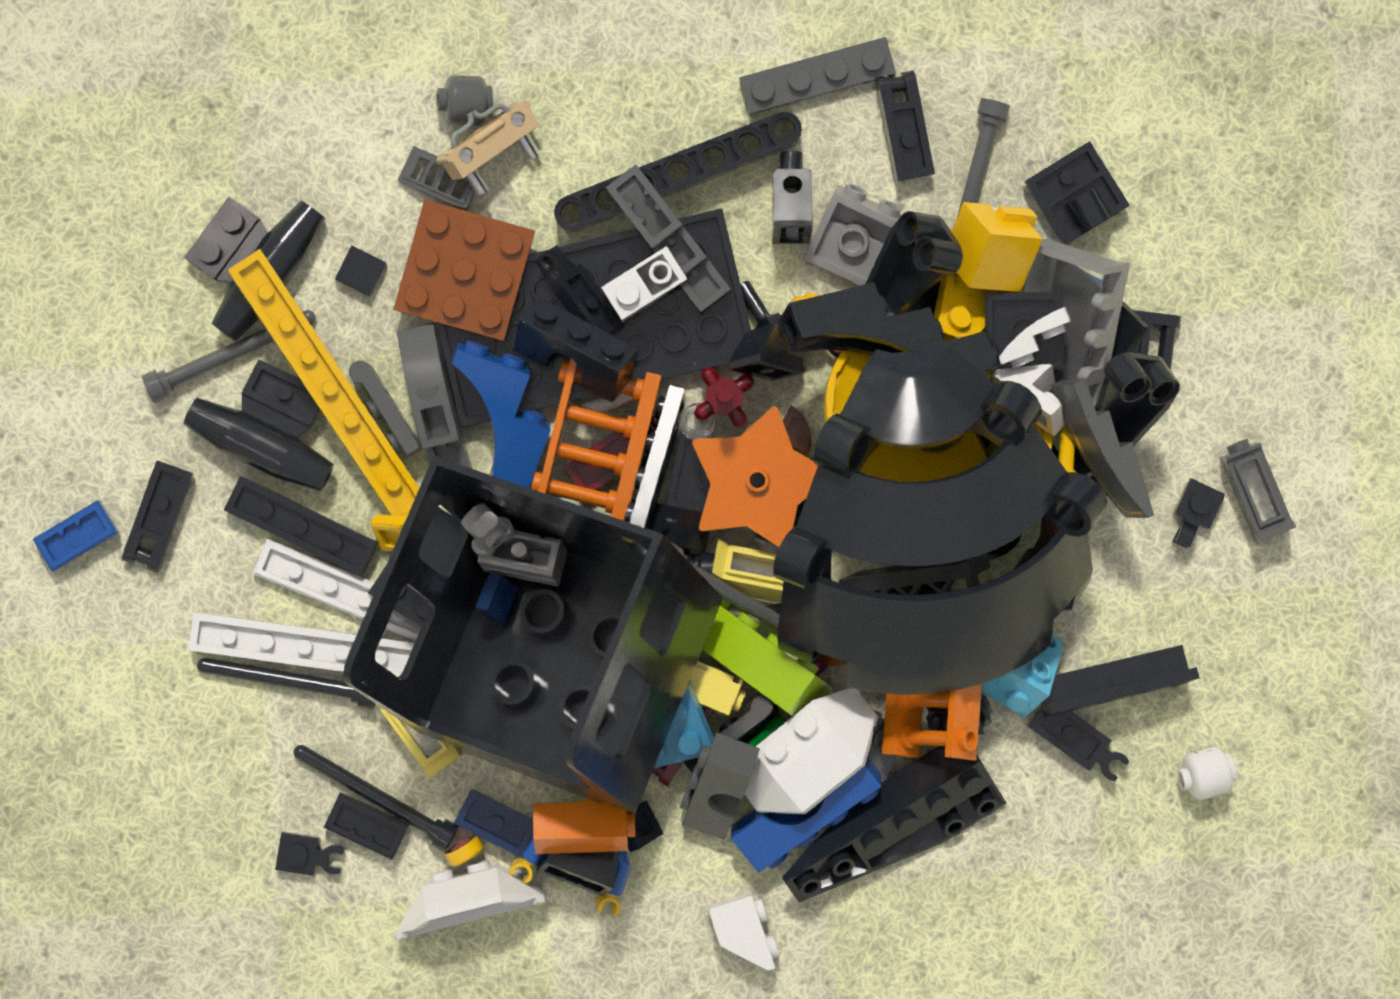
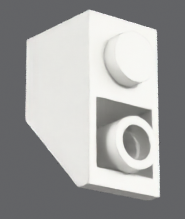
M666 246L601 288L622 322L655 303L686 281L687 278Z
M748 892L708 905L709 914L721 947L768 971L775 969L773 958L780 957L774 936L766 937L761 922L767 921L768 917L761 898L754 900L752 892Z

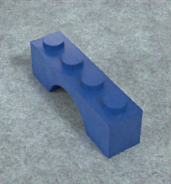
M867 757L863 768L806 814L759 813L754 809L732 824L731 839L758 873L766 867L770 869L775 868L787 858V853L798 845L804 847L811 843L817 837L818 831L827 824L833 826L841 822L848 815V810L859 802L865 804L872 800L880 791L881 773Z

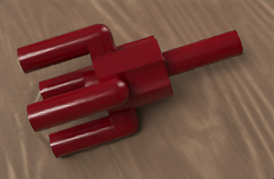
M711 367L704 368L701 372V380L708 388L705 393V402L696 407L694 411L695 418L698 421H705L713 414L728 416L735 427H744L747 423V416L741 408L744 400L743 393L752 388L754 384L753 377L750 374H743L734 380L729 377H719Z

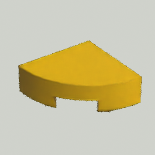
M380 514L374 516L370 524L382 552L393 551L407 516Z

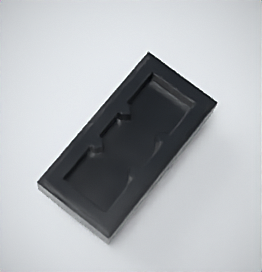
M340 792L323 828L393 860L409 824Z

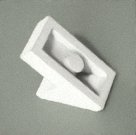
M1051 364L997 369L992 374L995 385L1001 381H1013L1031 390L1041 404L1042 414L1036 423L1039 427L1052 436H1055L1064 427L1062 405L1049 392L1052 389L1051 385L1055 383L1053 366Z

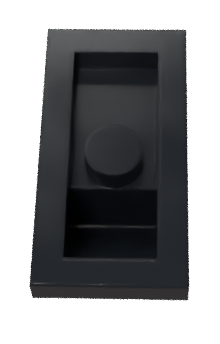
M776 323L747 331L729 361V370L750 374L751 376L770 381L804 373L803 358L787 354V350L781 349L779 330Z

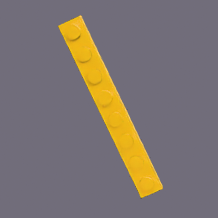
M258 249L229 268L227 272L389 514L408 516L419 490L418 485L261 249Z

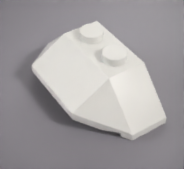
M848 688L812 700L756 746L760 750L744 794L759 813L806 814L865 766L872 741L873 728L876 726L878 719L877 714L858 689Z
M489 860L466 865L468 872L453 875L452 869L430 874L431 881L425 882L395 932L396 939L401 940L545 903L547 899L545 890L531 882L524 884L522 881L523 877L516 873L511 876L510 870L501 864L490 866Z

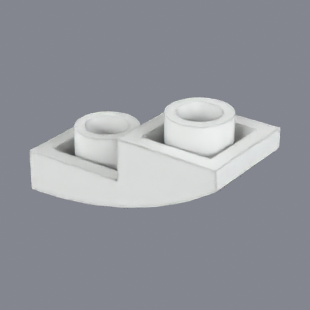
M1066 306L1037 320L1021 332L1000 355L1001 364L1010 362L1012 368L1034 361L1032 353L1040 350L1035 337L1036 334L1041 333L1045 340L1066 332L1063 324L1071 321Z

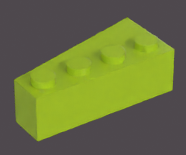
M724 599L722 600L702 650L792 716L812 700L830 695L834 688L815 675L819 669L816 665L800 658L795 660L778 648V639L775 635L771 633L766 639L756 631L760 624L743 612L736 617L727 610L731 603Z

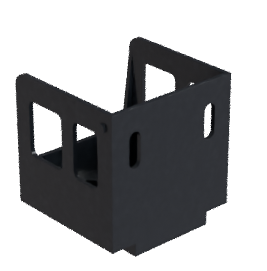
M433 456L349 651L343 677L347 685L420 734L453 745L465 753L599 803L601 801L635 814L723 597L661 533ZM480 503H485L497 517L508 518L515 531L540 535L542 539L545 536L561 539L567 548V556L559 586L501 575L516 586L518 590L505 624L493 621L476 608L489 573L484 572L477 562L478 556L472 549L474 537L463 526L460 538L442 576L419 557L421 544L439 505L461 523L464 516L473 507ZM407 585L428 602L429 608L404 670L397 677L376 662L375 654L404 586Z

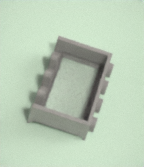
M1052 238L1043 239L1021 292H1064V307L1066 306L1071 321L1064 324L1066 330L1064 332L1065 370H1053L1055 383L1067 379H1086L1094 407H1096L1105 378L1104 369L1112 358L1130 263L1114 261L1053 241ZM1051 389L1049 392L1055 396L1053 389Z

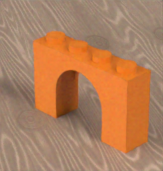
M587 798L578 802L533 804L535 854L628 851V837H635V814H627L626 810L602 801L599 803Z

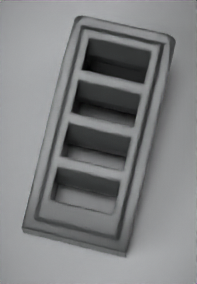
M413 146L398 181L458 209L468 211L476 194L469 180L467 179L459 198L452 196L459 179H451L445 193L438 190L447 172L443 164L437 163L436 159L438 156ZM422 158L427 162L417 181L411 178L419 159ZM435 164L440 169L432 186L426 185L425 182Z

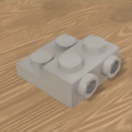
M848 183L845 188L837 185L803 259L861 286L865 285L890 229L901 216L902 209L897 204L888 200H881L880 204L866 198L867 192L864 189Z

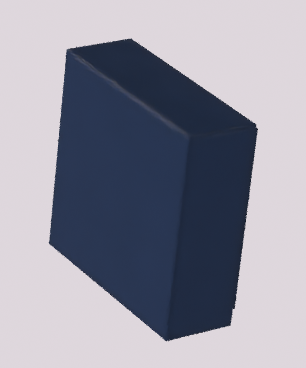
M489 573L476 608L493 621L505 624L518 588L501 575Z

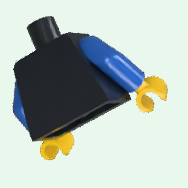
M533 838L522 853L524 858L515 859L511 863V876L518 867H525L528 870V873L522 879L524 884L532 879V865L538 864L536 871L597 894L595 907L599 913H601L604 903L612 901L613 904L610 909L612 916H616L620 912L621 906L617 896L622 895L631 871L627 851L535 854Z

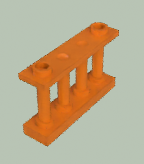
M571 358L570 361L563 360L558 382L564 383L553 432L543 472H535L531 489L544 494L605 508V512L611 513L612 517L624 521L627 506L632 501L635 479L641 464L662 375L646 372L645 380L637 378V382L632 380L628 382L620 394L633 396L632 400L639 402L636 417L628 415L626 419L569 405L574 382L580 383L581 372L578 365ZM565 419L623 433V438L630 439L627 454L619 452V455L616 456L560 442ZM556 457L614 471V475L621 476L618 490H610L609 493L551 479Z
M982 684L935 694H886L882 754L919 758L920 745L945 746V757L976 760ZM922 708H948L947 731L921 730Z

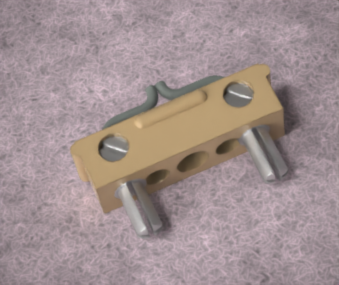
M517 102L509 107L502 103H497L483 113H478L476 109L468 113V123L454 132L451 137L452 146L438 155L437 163L443 164L452 180L467 177L478 196L485 194L489 188L477 168L516 141L519 142L529 160L535 159L540 154L528 134L539 126L529 109L531 106L530 102ZM498 109L503 110L502 112L494 116L492 119L481 125L479 128L468 134L466 137L456 142L458 136H460L473 126L474 117L478 119H483Z

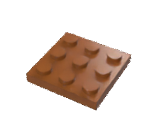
M424 199L393 310L505 342L536 231Z

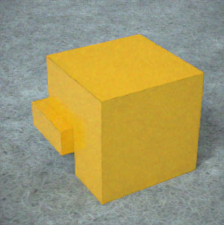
M963 202L951 231L959 242L963 254L962 264L956 273L969 288L1021 292L1043 240L1033 228L1038 216L1028 208L998 206L995 212L989 204Z

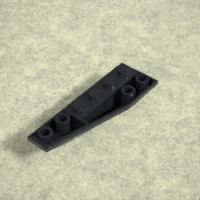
M938 746L882 782L879 793L872 800L865 804L859 802L850 808L848 815L838 824L830 825L782 876L785 884L798 902L805 901L942 844L1007 804L978 755L976 760L945 757V746Z

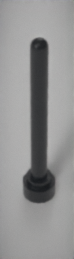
M201 658L197 662V669L201 673L351 698V702L357 703L360 708L373 710L375 707L374 702L343 681L208 658Z
M297 745L293 750L296 759L428 834L426 838L432 841L431 846L443 853L449 847L460 827L448 819L444 822L440 819L432 820L304 745Z

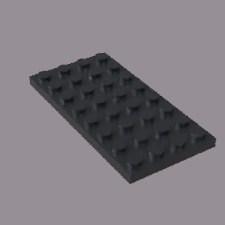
M722 208L678 218V220L732 291L701 314L679 285L655 303L624 321V327L613 336L638 349L631 377L632 381L637 382V378L645 380L646 372L662 375L661 380L701 371L707 367L713 368L729 364L744 334L751 330ZM637 229L559 247L568 261H571L576 266L579 264L583 266L610 305L611 303L601 287L655 254ZM547 250L529 254L505 342L436 323L461 428L491 421V418L480 393L473 383L452 364V355L457 342L465 345L468 340L478 342L488 347V353L503 357V354L507 353L525 361L524 366L530 367V377L517 411L523 412L525 408L538 410L559 405L564 383L558 382L562 361H570V357L558 353L549 365L544 367L513 350L519 319L538 297L568 312L536 263V259ZM574 382L570 402L597 396V394L580 386L579 383Z

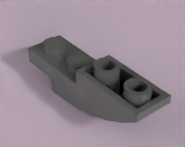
M432 322L397 331L411 407L422 449H426L429 463L432 457L436 456L473 469L454 404L453 391L435 323Z

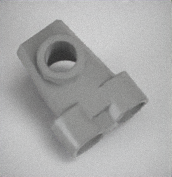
M480 503L473 507L461 522V525L474 537L472 549L482 559L493 556L496 548L503 542L509 541L514 535V527L510 520L502 516L497 517L485 503Z

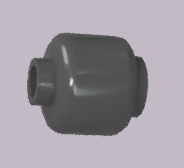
M451 75L447 78L444 88H437V111H444L446 121L452 125H466L468 123V113L475 109L478 113H483L493 106L492 86H486L485 80L480 76ZM474 117L473 125L482 124L485 118L478 119Z

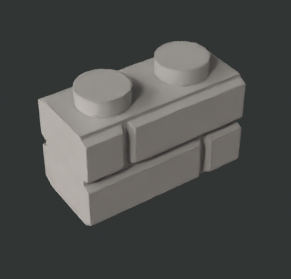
M514 530L513 537L498 546L493 556L487 559L478 557L477 562L484 572L559 586L567 556V548L561 539L546 536L542 539L540 535Z

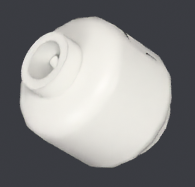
M1208 747L1185 754L1182 760V768L1177 770V778L1183 791H1189L1196 800H1206L1229 793L1232 788V782L1237 780V772L1234 761L1228 752L1224 753L1218 747Z

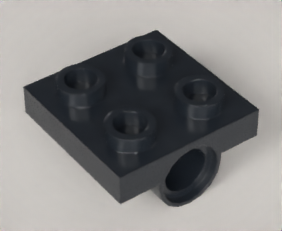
M1090 141L1024 181V184L1058 239L1065 245L1130 206Z

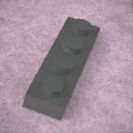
M883 37L739 77L749 115L872 82L875 81V77L884 75L890 77L896 75L887 38Z

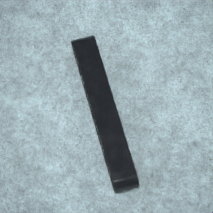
M778 112L641 166L639 169L645 177L651 179L658 194L665 198L790 149L800 139L802 131L801 122L791 112ZM787 121L791 123L795 128V135L789 140L777 138L773 128L778 122ZM744 135H752L758 139L760 148L753 154H745L738 147L740 138ZM718 149L724 155L723 164L718 168L706 166L702 157L707 150ZM673 163H683L689 169V175L684 181L674 182L669 179L667 170ZM621 175L560 199L554 209L555 220L559 227L564 231L573 233L624 214V211L618 204L611 210H603L596 204L599 193L606 191L605 187ZM575 204L582 209L583 214L580 221L575 224H567L561 219V212L567 205Z

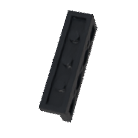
M1183 645L1055 675L1050 695L1041 703L1044 718L1187 684L1200 677L1197 667L1188 668Z

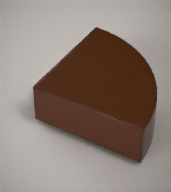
M790 405L783 423L793 450L807 456L811 446L810 428L802 413Z

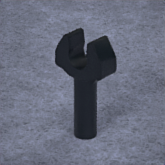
M750 281L741 283L744 301L758 323L756 328L776 323L779 330V339L785 337L779 320L781 317L780 313L769 314Z

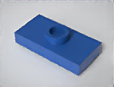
M97 500L33 538V541L50 570L54 572L120 532L102 502Z

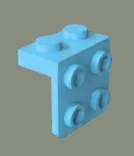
M1053 634L1052 644L1045 651L1010 673L983 683L981 692L1025 718L1050 695L1064 646L1062 640Z

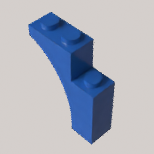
M468 340L466 345L457 342L452 355V364L478 390L492 421L495 452L490 475L529 488L551 431L550 422L545 421L546 416L542 413L527 408L523 412L517 411L530 377V367L524 366L525 361L511 354L504 353L503 357L488 353L489 348L478 342Z

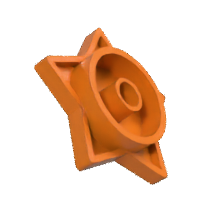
M773 406L740 437L693 439V447L710 482L709 492L699 524L700 531L747 526L777 547H780L785 536L793 529L797 507L807 498L818 465L813 460L793 450L780 412L776 406ZM754 473H761L765 477V483L760 488H755L750 483V477Z

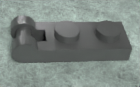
M364 361L352 363L349 368V376L354 382L363 384L368 391L371 399L367 400L366 403L378 421L383 417L391 429L386 435L397 453L404 450L408 456H411L422 449V445L374 368Z

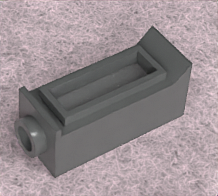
M1244 439L1227 446L1229 454L1219 458L1253 540L1262 542L1296 528V525L1289 515L1261 447V442L1250 445L1248 439Z

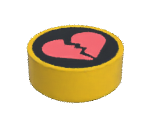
M472 835L448 849L444 855L449 864L456 867L475 857L483 850L484 846L477 835Z

